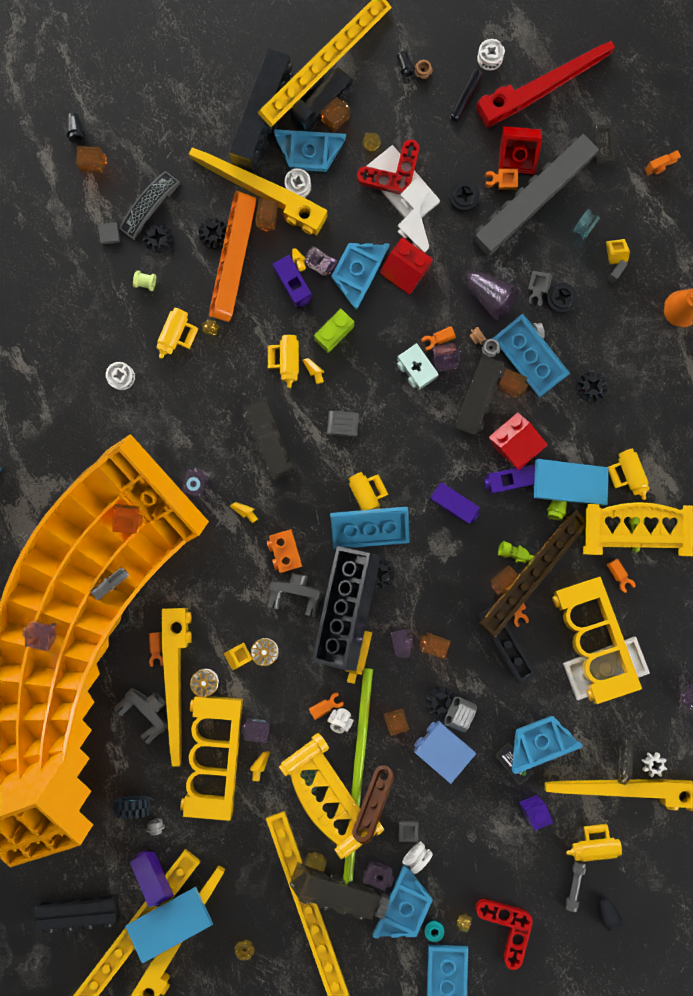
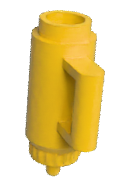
M178 308L170 311L157 341L156 349L160 352L159 358H163L166 354H172L177 344L190 349L198 328L187 323L188 313ZM186 326L190 328V330L185 339V342L183 343L179 341V339L184 330V327Z
M283 335L280 345L268 346V369H280L281 380L287 383L288 388H291L292 383L297 381V375L299 374V341L295 335ZM280 349V364L275 365V350Z
M632 448L619 453V463L608 467V472L615 489L628 484L634 495H639L643 500H646V492L650 489L648 486L649 482L637 452H634ZM620 465L627 480L621 483L615 468Z
M360 472L348 478L350 481L349 486L361 510L380 509L378 500L387 496L388 493L379 474L367 479L366 475L364 476ZM372 480L380 494L377 497L369 483Z
M600 824L583 826L585 841L573 843L572 849L566 852L567 855H572L576 861L585 862L617 858L622 855V847L619 839L610 838L608 825ZM605 833L604 839L589 840V834Z

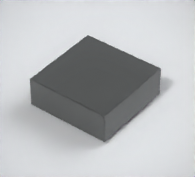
M117 222L98 224L100 243L102 245L120 242Z
M623 260L620 261L607 281L613 284L628 263Z
M399 821L398 841L418 842L419 822Z

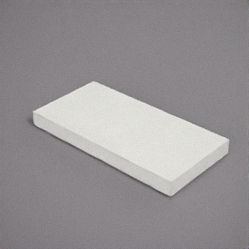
M392 145L370 162L367 167L396 173L400 153ZM409 163L401 165L403 171H410L412 168ZM414 170L412 182L417 178L430 191L420 207L422 218L436 207L440 200ZM374 174V178H373V182H374V183H375L376 174ZM382 176L378 181L380 184L386 185L389 179ZM403 176L401 183L399 184V188L403 189V187L405 186L404 183L406 177ZM382 191L404 218L413 210L411 207L407 209L400 202L402 198L399 194Z
M631 637L624 640L638 678L650 674L637 638ZM614 645L607 646V647H605V648L596 650V651L591 652V653H589V654H594V653H597V652H600V651H603V650L612 648V647H614ZM616 651L596 657L589 666L591 675L597 680H603L624 673ZM581 656L563 663L576 700L588 697L586 690H588L587 685L591 684L583 675L582 665L586 658Z

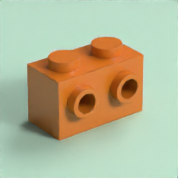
M291 529L269 536L270 540L267 541L269 551L274 552L275 559H272L275 571L279 570V573L303 567Z

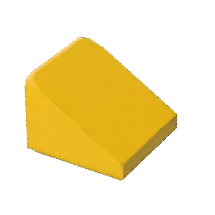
M625 239L606 242L610 264H617L622 260L628 262L630 251Z
M245 643L224 653L232 670L253 660Z

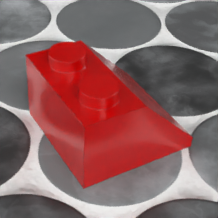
M503 126L498 171L499 169H518V173L535 175L542 142L541 130Z
M402 237L391 251L379 274L410 295L431 267L433 259Z
M518 412L489 436L494 449L517 470L524 467L548 446L531 423Z

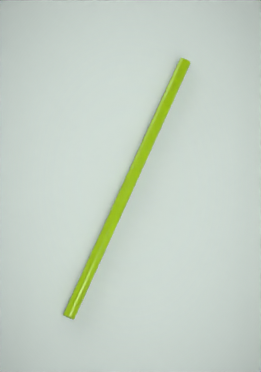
M364 668L351 792V796L359 808L373 669ZM356 850L345 858L341 906L350 907Z

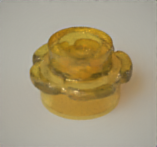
M367 133L364 135L362 142L367 150L374 151L380 146L381 140L377 133Z
M207 319L201 323V326H203L202 332L205 334L216 335L217 330L220 328L214 320Z
M467 913L464 916H459L456 927L460 928V933L461 931L467 933L472 917L468 916Z
M248 940L238 942L235 947L236 956L243 961L249 960L255 951L254 946Z

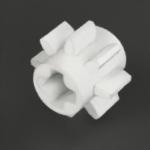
M342 708L337 711L333 710L328 719V722L331 723L330 728L336 733L348 732L354 721L350 719V712Z
M655 752L654 756L647 753L648 757L641 759L645 765L642 770L649 771L648 774L651 777L654 776V773L661 777V772L667 770L664 767V763L667 760L660 758V754ZM653 761L657 762L655 763V768H652V766L654 765Z

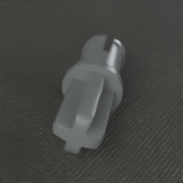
M121 567L108 578L105 577L102 583L91 590L93 596L99 601L112 589L115 590L114 587L129 576L127 571Z

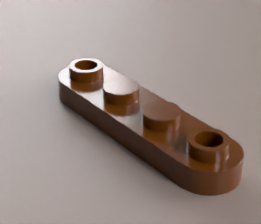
M379 766L374 771L354 824L352 835L360 844H366L372 840L393 784L394 773L388 766ZM383 775H388L386 780H382ZM367 831L366 836L361 837V833Z

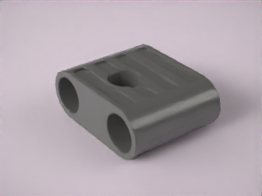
M329 411L327 434L357 437L359 413Z
M461 697L454 698L445 717V725L463 733L466 732L477 711V705Z

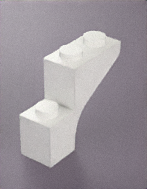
M416 178L400 195L402 198L400 202L407 209L411 207L413 210L398 225L400 228L398 233L404 239L409 238L413 242L412 245L425 253L429 248V243L420 215V207L430 191Z

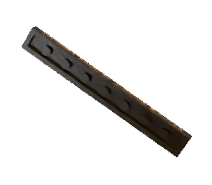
M577 510L571 511L480 621L479 625L491 637H496L585 529L586 520Z

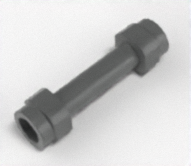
M574 861L572 868L574 877L570 898L566 899V909L572 912H577L579 908L578 894L581 878L586 872V863L581 861Z

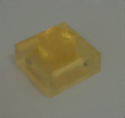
M313 852V854L308 853L305 865L324 872L327 859L317 852Z

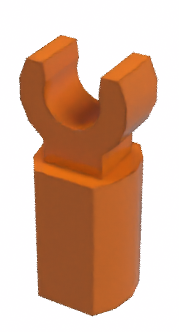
M450 326L434 333L432 337L424 336L421 341H429L431 343L430 346L425 348L426 351H430L434 348V345L437 344L439 346L455 339L456 335Z
M618 558L607 564L615 580L619 581L621 592H627L625 589L626 583H629L631 588L636 587L634 581L628 579V574Z
M162 632L148 633L150 653H152L149 664L154 666V660L158 658L160 665L163 666V656L161 655Z
M333 693L328 701L325 699L309 708L315 720L331 712L333 707L340 708L343 706V701L340 703L334 702V698L339 693Z

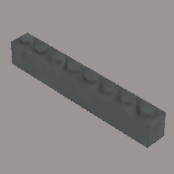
M584 134L579 138L575 137L568 144V149L565 151L562 149L555 156L556 160L552 164L548 162L542 168L543 172L539 176L534 175L529 180V185L525 189L523 187L520 188L512 201L508 200L501 207L503 210L498 214L495 212L488 219L489 223L487 225H481L475 231L476 235L473 241L488 257L596 156L599 149Z

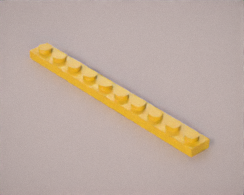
M371 0L257 112L264 121L272 127L392 8L386 0Z
M282 811L266 817L327 995L350 996L286 812Z
M186 849L165 875L174 896L200 863V860ZM173 897L159 906L148 907L145 901L129 923L171 901ZM126 927L73 996L100 995L135 949Z

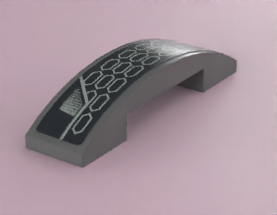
M166 171L160 174L132 205L119 229L135 240L146 227L145 222L166 196H171L180 185V182Z

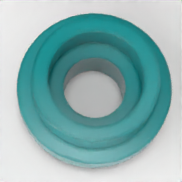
M431 921L425 926V936L429 941L438 942L443 938L444 928L440 922ZM433 929L438 930L436 935L431 934Z

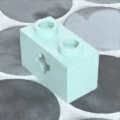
M417 343L397 358L398 368L401 372L407 373L409 376L408 381L413 388L416 387L420 390L439 375ZM413 365H415L416 367L420 366L419 372L417 370H412Z

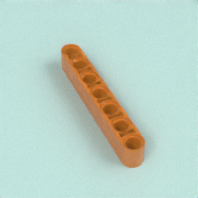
M239 191L235 193L232 201L209 310L210 317L226 322L230 321L233 314L256 205L255 197Z

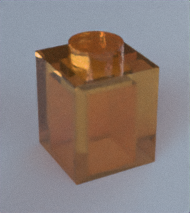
M337 97L321 111V121L334 133L350 118L349 105Z
M77 146L76 165L80 171L103 172V166H106L107 160L106 154L102 152L101 148Z
M259 199L255 218L256 226L264 231L275 230L279 212L278 202Z
M506 369L496 389L518 398L520 394L524 395L528 384L525 383L527 377Z
M115 504L112 532L137 534V528L142 525L143 515L139 514V506Z
M507 565L490 580L493 584L491 588L498 595L500 593L503 595L518 577V574L510 565Z
M427 632L426 636H422L419 646L422 647V652L445 659L451 641Z
M402 708L384 714L390 736L409 730Z

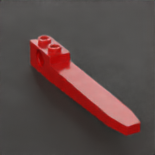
M612 41L598 46L517 90H514L511 84L507 87L502 86L490 96L484 95L481 97L476 111L485 127L489 128L521 111L610 55L615 46ZM494 103L501 104V107H496Z

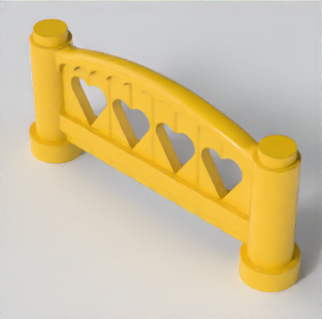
M637 502L618 504L606 508H599L600 504H588V508H586V544L583 546V554L603 555V547L678 548V556H693V506H683V509L679 510L660 504ZM608 516L612 519L616 516L620 518V523L613 533H611L605 523V518ZM626 517L631 519L638 517L640 519V523L632 534L624 523ZM645 517L649 519L656 517L658 519V524L651 534L643 523ZM665 517L669 520L671 518L677 519V524L670 535L662 523Z
M317 733L311 737L312 740L281 762L279 769L284 776L290 775L304 810L314 824L330 840L336 843L334 851L342 859L363 845L358 843L352 835L360 808L323 755L329 747L323 737ZM317 770L313 783L310 786H307L305 779L300 777L301 771ZM328 786L322 802H317L316 796L311 793L313 787ZM340 802L335 816L329 819L327 812H324L322 809L325 803ZM350 819L344 835H339L338 829L334 827L335 820ZM378 822L374 833L377 836L384 831L380 822ZM363 831L361 837L366 836L367 831Z

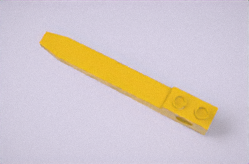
M192 148L189 152L190 159L282 208L285 221L292 226H300L309 235L313 233L317 236L328 217L326 209L288 189L195 148ZM303 213H307L310 215L306 219H302L300 217V215Z
M188 608L162 609V653L172 766H180L182 764L181 648L188 647V643L192 641L191 631H188V624H191V612H188ZM175 622L180 623L182 626L180 633L173 631V624Z
M633 779L627 782L626 780L545 782L544 790L546 792L660 798V803L668 810H679V807H682L688 811H693V781ZM685 791L686 797L683 800H680V793Z
M219 865L199 892L204 905L225 871ZM181 943L154 957L131 996L165 995L170 986L167 983L170 975L165 973V970ZM145 989H152L154 994H148Z

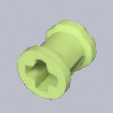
M137 270L133 278V287L137 288L140 286L153 291L156 284V275L143 274Z

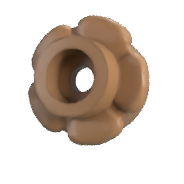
M420 60L415 65L414 73L417 77L426 79L432 74L433 70L427 60Z
M478 327L474 330L471 329L472 334H470V337L474 343L482 345L486 338Z

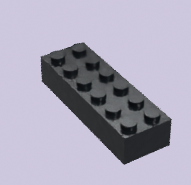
M268 48L229 151L232 165L254 174L256 168L259 169L262 161L260 156L262 151L265 152L267 149L268 135H271L274 130V125L270 127L257 112L293 78V73L291 72L293 64L290 62V55Z
M336 547L313 652V662L343 670H357L381 556Z

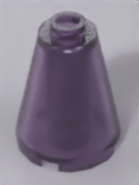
M479 270L470 272L466 278V286L495 320L499 319L497 316H504L516 301L514 298L515 293L519 295L520 292L516 286Z

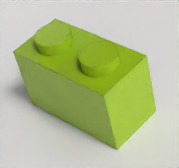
M340 309L314 335V340L329 353L354 328V321Z

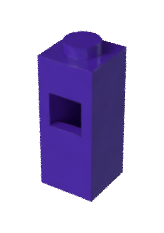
M290 255L273 263L274 271L294 306L303 307L307 305L310 299H312V294Z
M534 465L524 466L520 470L514 468L486 475L487 479H484L485 488L489 490L490 494L533 486L535 479Z
M440 482L429 499L465 524L474 523L480 514L477 512L480 507Z
M538 795L519 802L527 822L534 831L553 823L546 804Z
M146 850L138 853L135 856L136 858L130 862L148 907L159 906L173 897V892L156 853L147 852Z

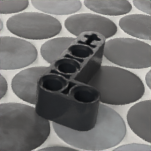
M339 67L336 68L305 102L298 100L293 105L290 111L291 121L302 131L310 132L347 92L353 83V79Z

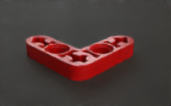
M410 139L404 142L396 173L364 166L357 172L358 183L365 187L401 195L412 182L419 153V144L415 140ZM410 146H413L411 158L407 157L408 149ZM409 163L412 168L410 171H403L401 165ZM368 173L367 179L363 180L362 175ZM374 174H376L375 183L373 182ZM382 176L389 179L388 184H380L379 178ZM402 176L406 177L403 189L399 188Z
M488 899L479 900L476 904V912L481 919L511 927L503 959L509 969H519L523 963L533 920L531 915L524 909ZM487 905L489 910L494 911V907H496L495 917H493V913L490 911H486L483 914L480 908H484ZM501 910L509 911L507 919L502 920L499 918ZM513 912H515L517 918L525 916L528 921L521 924L518 919L513 918ZM519 934L523 936V942L521 944L513 943V937L515 935ZM512 948L516 949L515 956L517 958V961L514 960L513 963L508 959L513 957L514 951Z

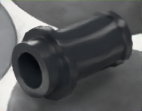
M401 51L396 55L401 67L400 72L404 77H410L414 74L415 67L411 64L408 52Z

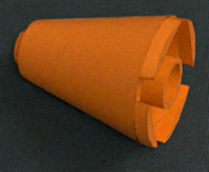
M693 288L678 290L670 294L664 303V315L667 321L676 327H689L693 325Z

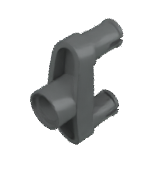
M292 572L290 581H271L269 588L271 593L267 607L272 608L275 601L274 609H280L282 593L288 592L307 596L309 600L305 615L310 616L311 609H313L312 617H317L319 603L322 601L324 593L317 588L307 585L308 575Z
M131 688L125 694V697L114 707V710L117 712L123 707L118 713L120 716H123L135 705L152 723L141 734L143 740L150 735L145 741L147 744H150L160 733H164L168 729V722L160 711L166 705L165 701L155 692L147 697L140 691Z

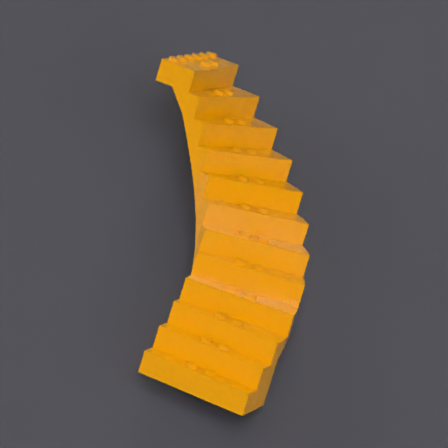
M131 434L107 449L92 466L86 469L45 514L22 549L0 601V859L9 867L80 846L92 828L93 824L79 812L91 790L77 776L89 760V757L80 747L92 730L82 719L94 703L88 690L99 676L97 662L107 650L109 636L119 624L124 610L155 572L186 542L199 536L209 522ZM123 567L129 576L114 587L115 590L112 589L98 601L91 593V590L102 583L105 577L108 578L119 568Z

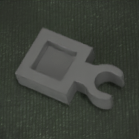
M538 271L532 272L528 288L530 291H533V294L529 297L530 304H533L534 298H538L537 305H542V293L548 294L552 274Z
M381 892L380 897L376 896L372 906L374 908V916L383 920L386 911L389 909L388 904L390 901L389 895Z

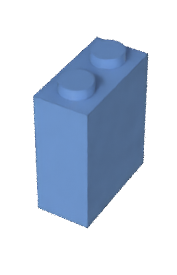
M438 720L436 723L432 722L426 730L428 733L424 738L420 737L415 742L414 752L451 784L476 753Z

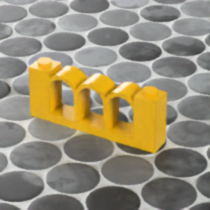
M601 577L555 591L552 597L555 607H559L560 611L564 610V623L571 631L576 632L572 641L573 648L578 655L586 658L582 665V672L584 677L591 683L587 685L588 690H586L588 699L593 701L594 704H599L641 690L640 681ZM597 599L604 621L582 628L574 625L570 618L573 607ZM606 625L614 647L594 654L586 653L580 646L582 634L588 630ZM616 651L624 673L603 680L595 679L589 670L591 661L596 657Z
M196 695L194 700H191L190 711L193 712V717H197L193 722L191 730L192 736L197 743L189 754V763L194 771L186 783L188 793L181 800L180 810L183 811V817L231 820L243 699L214 696L199 697ZM206 718L232 720L230 741L212 740L202 737L198 731L199 722ZM201 746L229 748L227 768L200 765L195 755L197 748ZM198 774L226 776L225 796L198 793L193 786L194 777Z

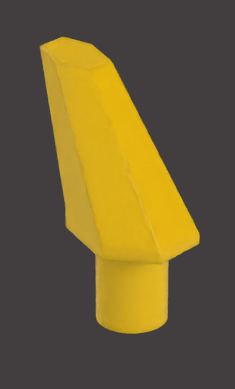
M296 248L293 249V262L297 265L299 271L305 270V257Z
M309 358L303 359L302 361L308 369L310 376L315 377L316 384L323 383L322 373L324 371Z
M237 502L230 505L243 518L247 516L251 523L258 520L253 513L254 508Z
M270 751L262 752L251 766L250 770L253 771V781H260V774L265 769Z

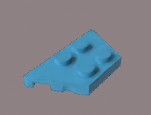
M274 129L276 140L289 170L302 169L304 171L327 172L346 140V134Z
M348 243L332 274V279L354 309L357 310L390 248V244L373 245V243H365L360 245L358 243Z
M554 716L546 717L516 729L512 772L517 774L580 749L583 746Z
M404 864L389 896V909L385 913L384 920L379 919L373 932L374 938L381 936H391V938H399L400 936L417 937L433 899Z

